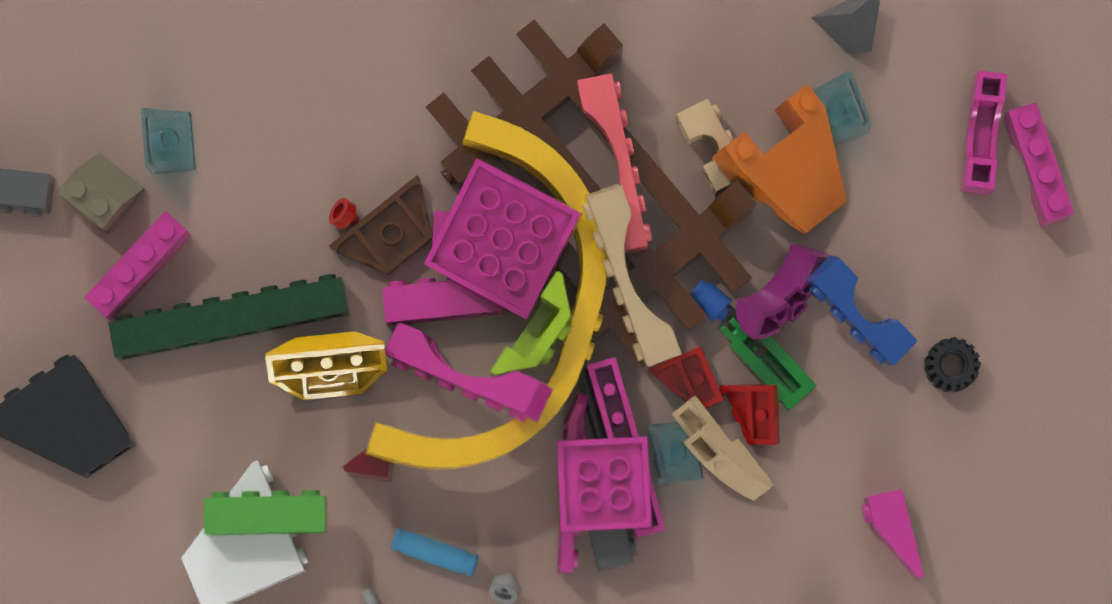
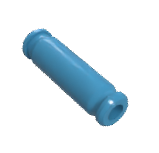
M402 528L396 530L391 544L393 551L398 550L404 555L457 573H465L469 577L473 576L479 559L476 553L474 555L470 554L467 550L411 531H403Z

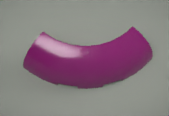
M791 244L783 264L774 277L758 292L748 297L737 299L736 316L742 331L754 340L763 339L779 333V327L788 320L794 322L808 308L806 301L811 296L809 292L811 286L805 280L831 255L810 247Z

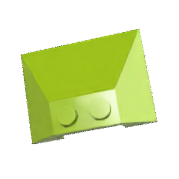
M556 272L542 293L541 306L512 349L507 346L490 370L491 377L506 375L514 371L527 374L537 370L541 364L547 366L556 352L552 347L558 338L563 341L572 328V325L569 324L571 314L563 275L560 272Z

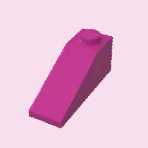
M902 489L865 498V505H861L865 523L870 522L873 531L915 579L924 577Z

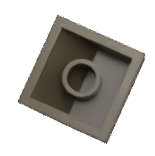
M99 152L78 167L57 193L108 234L145 188Z

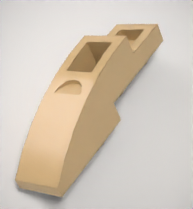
M696 396L672 413L673 417L689 436L684 441V444L711 473L727 486L752 501L774 486L738 438L731 442Z

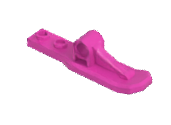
M577 394L563 423L562 441L588 439L584 429L585 421L582 418L589 399L587 394ZM560 515L557 573H573V567L578 566L579 557L578 549H574V537H579L580 531L561 532Z

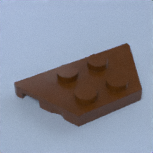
M415 176L330 244L331 250L385 275H389L433 238L420 178Z

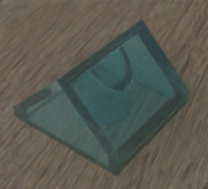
M847 71L813 90L826 107L834 145L869 132L872 123L852 71Z
M142 108L141 121L145 167L151 174L195 170L191 112Z
M678 422L648 426L647 430L658 487L704 478L701 462L684 444V441L689 436Z

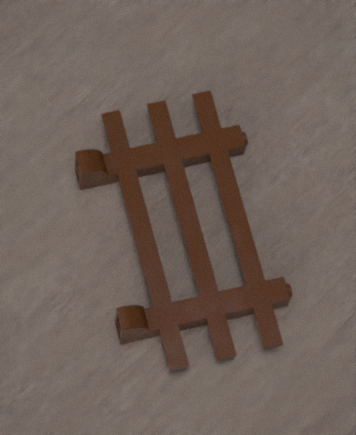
M534 19L516 35L549 73L545 78L522 95L490 56L475 66L471 72L504 110L495 118L521 127L551 146L568 162L591 194L602 189L544 121L570 100L583 114L577 80L601 76L622 59L623 44L607 25L603 23L585 39L577 49V52L567 59ZM444 92L426 106V109L458 146L456 150L441 161L442 168L444 169L441 171V174L451 186L456 183L460 189L462 188L476 158L513 176L498 156L462 145L469 122ZM587 118V120L592 124V126L597 130V132L608 143L606 137L598 129V127ZM623 127L625 139L631 138L634 155L629 156L631 167L637 166L640 183L680 229L678 233L656 251H653L648 245L647 250L625 254L635 266L628 273V276L642 302L656 292L689 331L707 315L675 276L702 255L733 293L752 279L750 274L720 239L753 212L756 201L737 180L699 215L626 127ZM568 241L557 266L577 289L579 278L578 252ZM616 283L609 289L605 286L599 314L603 315L602 323L598 332L593 331L590 342L594 343L611 329L641 367L644 368L646 365L643 360H637L632 347L633 344L637 343L633 332L628 334L622 319L623 316L627 315L623 304L618 306L612 291L613 288L617 287Z

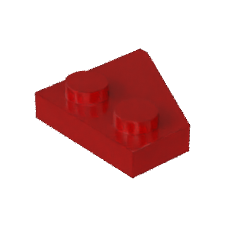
M701 346L649 368L653 376L685 402L696 396L705 409L725 401Z
M777 384L720 385L722 394L727 395L734 409L731 412L736 422L741 425L742 434L748 445H777L780 443Z

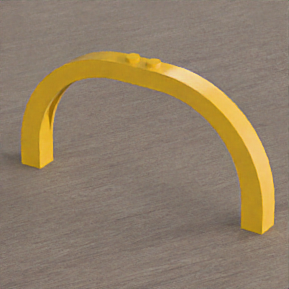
M473 111L462 145L496 155L520 166L536 177L551 192L555 199L583 213L573 231L579 258V278L576 297L571 311V320L569 322L572 328L562 341L554 369L546 383L553 391L538 422L526 418L525 422L513 419L489 432L455 439L424 437L376 422L365 454L412 468L450 470L471 467L505 455L528 441L545 427L569 397L578 380L585 359L590 360L595 343L590 342L593 331H599L603 315L599 314L606 285V271L602 261L607 258L603 248L598 250L592 234L597 231L593 220H587L582 204L587 203L585 195L590 194L568 162L540 138L521 127Z

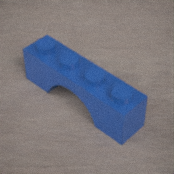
M829 256L805 280L811 286L809 292L818 301H825L831 307L829 313L838 322L842 323L844 321L851 328L849 334L858 343L862 344L864 342L871 349L868 353L878 364L882 365L884 363L894 366L918 341L899 320L887 318L880 322H870L859 313L854 301V290L858 277L839 257Z

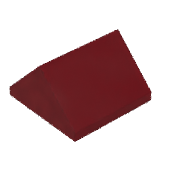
M366 448L342 466L345 472L352 477L391 482L394 463L366 455Z

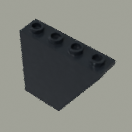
M67 354L55 361V367L47 373L41 371L28 380L30 384L21 390L17 387L4 395L5 400L0 403V437L88 478L135 447L136 444L80 358L76 355L70 357Z

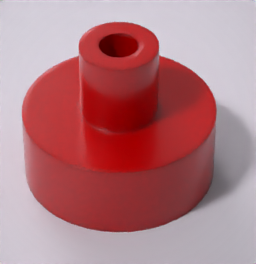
M346 198L339 199L330 211L329 222L339 229H345L349 225L354 226L360 221V217L356 215V204Z

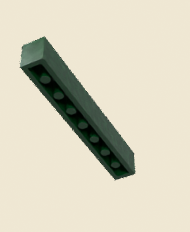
M328 274L318 277V282L308 284L307 280H297L290 282V287L278 289L277 285L263 287L260 289L261 293L249 295V291H242L231 294V299L220 301V297L203 299V304L191 306V303H180L174 305V310L162 312V308L144 311L145 316L133 318V314L115 317L116 321L108 323L114 358L119 361L349 316L344 281L342 277L336 278L335 274Z

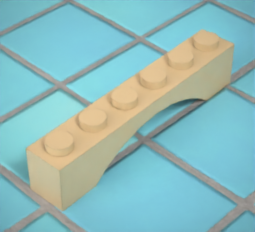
M615 184L585 195L587 203L582 204L587 220H593L597 231L592 233L598 250L603 248L607 259L602 261L608 278L613 276L617 287L613 288L612 291L618 306L623 304L627 315L623 316L622 319L628 334L633 332L637 342L632 345L637 360H643L644 364L649 367L681 355L672 326L655 316L644 305L629 279L625 264L624 243L632 213L622 185Z

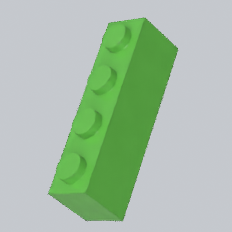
M302 490V496H290V491H272V496L260 497L259 491H243L242 497H230V492H212V498H204V534L207 536L327 533V497L320 495V490Z

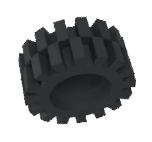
M951 337L950 339L945 338L929 350L924 363H926V367L924 369L925 373L929 376L927 379L935 384V388H941L943 392L953 391L954 393L964 390L974 382L975 378L978 377L981 362H978L979 354L978 352L975 353L973 350L975 347L972 344L968 345L964 339L958 340L957 337ZM955 354L962 359L963 370L959 375L949 376L944 373L941 361L945 355Z

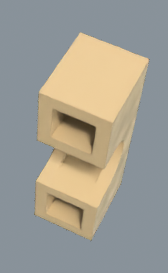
M708 99L676 114L675 120L688 145L699 140H706L711 142L718 152L734 140L729 130L724 131L720 123L723 117L716 104L711 105ZM714 160L703 165L701 171L714 197L733 184Z

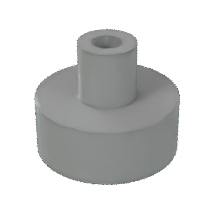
M507 572L504 575L494 577L489 588L490 596L502 604L515 603L521 591L520 584L515 580V575Z

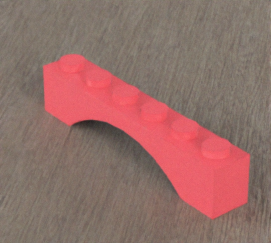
M612 73L577 80L583 115L598 127L611 146L618 165L619 184L622 185L632 213L626 230L625 254L647 250V242L652 241L649 223L643 224L641 213L646 212L643 195L637 196L635 184H640L637 166L631 167L629 156L634 155L631 138L625 139L623 127H628L625 109L619 110L617 99L622 98L619 81H613Z

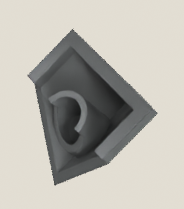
M847 0L811 18L847 52H872L880 0Z

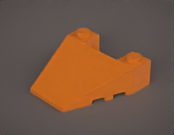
M808 84L774 110L791 132L790 135L765 154H762L746 131H744L712 156V159L730 182L734 183L738 180L747 191L753 194L752 198L759 203L762 201L775 210L774 214L803 235L847 202L826 107Z

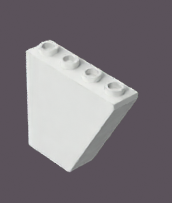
M258 460L252 462L231 490L230 497H242L243 491H259L260 497L272 496L273 490L270 482L274 481L268 465L262 466ZM203 528L181 558L200 604H232L306 572L304 564L309 563L302 546L296 547L292 538L297 536V534L207 536L204 534Z

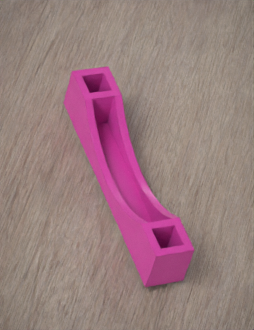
M398 322L385 348L386 356L392 359V366L407 372L408 368L415 370V376L430 382L431 378L439 380L437 385L451 392L458 388L462 390V396L474 402H477L478 398L486 400L484 405L495 411L501 412L502 408L510 411L509 416L521 422H525L526 418L538 422L553 391L543 382L518 371L488 378L471 377L458 373L447 364L434 339L422 331Z

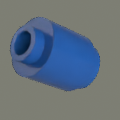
M702 280L690 294L706 313V317L712 322H715L717 319L722 322L733 309L729 305L732 299L712 282L708 284L705 280Z

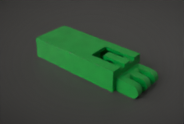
M730 316L727 319L728 323L734 328L732 331L724 324L718 327L721 333L731 342L728 347L762 384H777L778 402L788 412L817 386L772 336L758 339L768 350L758 359L754 354L759 348L758 344L756 345L752 338L742 331L734 317Z

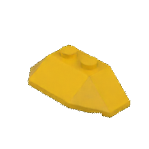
M355 331L296 337L265 354L269 383L279 386L284 391L301 400L359 395L365 392L381 375L388 371L384 341Z

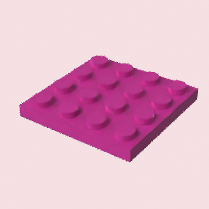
M476 158L424 265L527 320L530 318L583 213L495 166Z

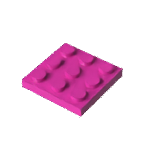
M647 437L557 441L561 532L652 528Z

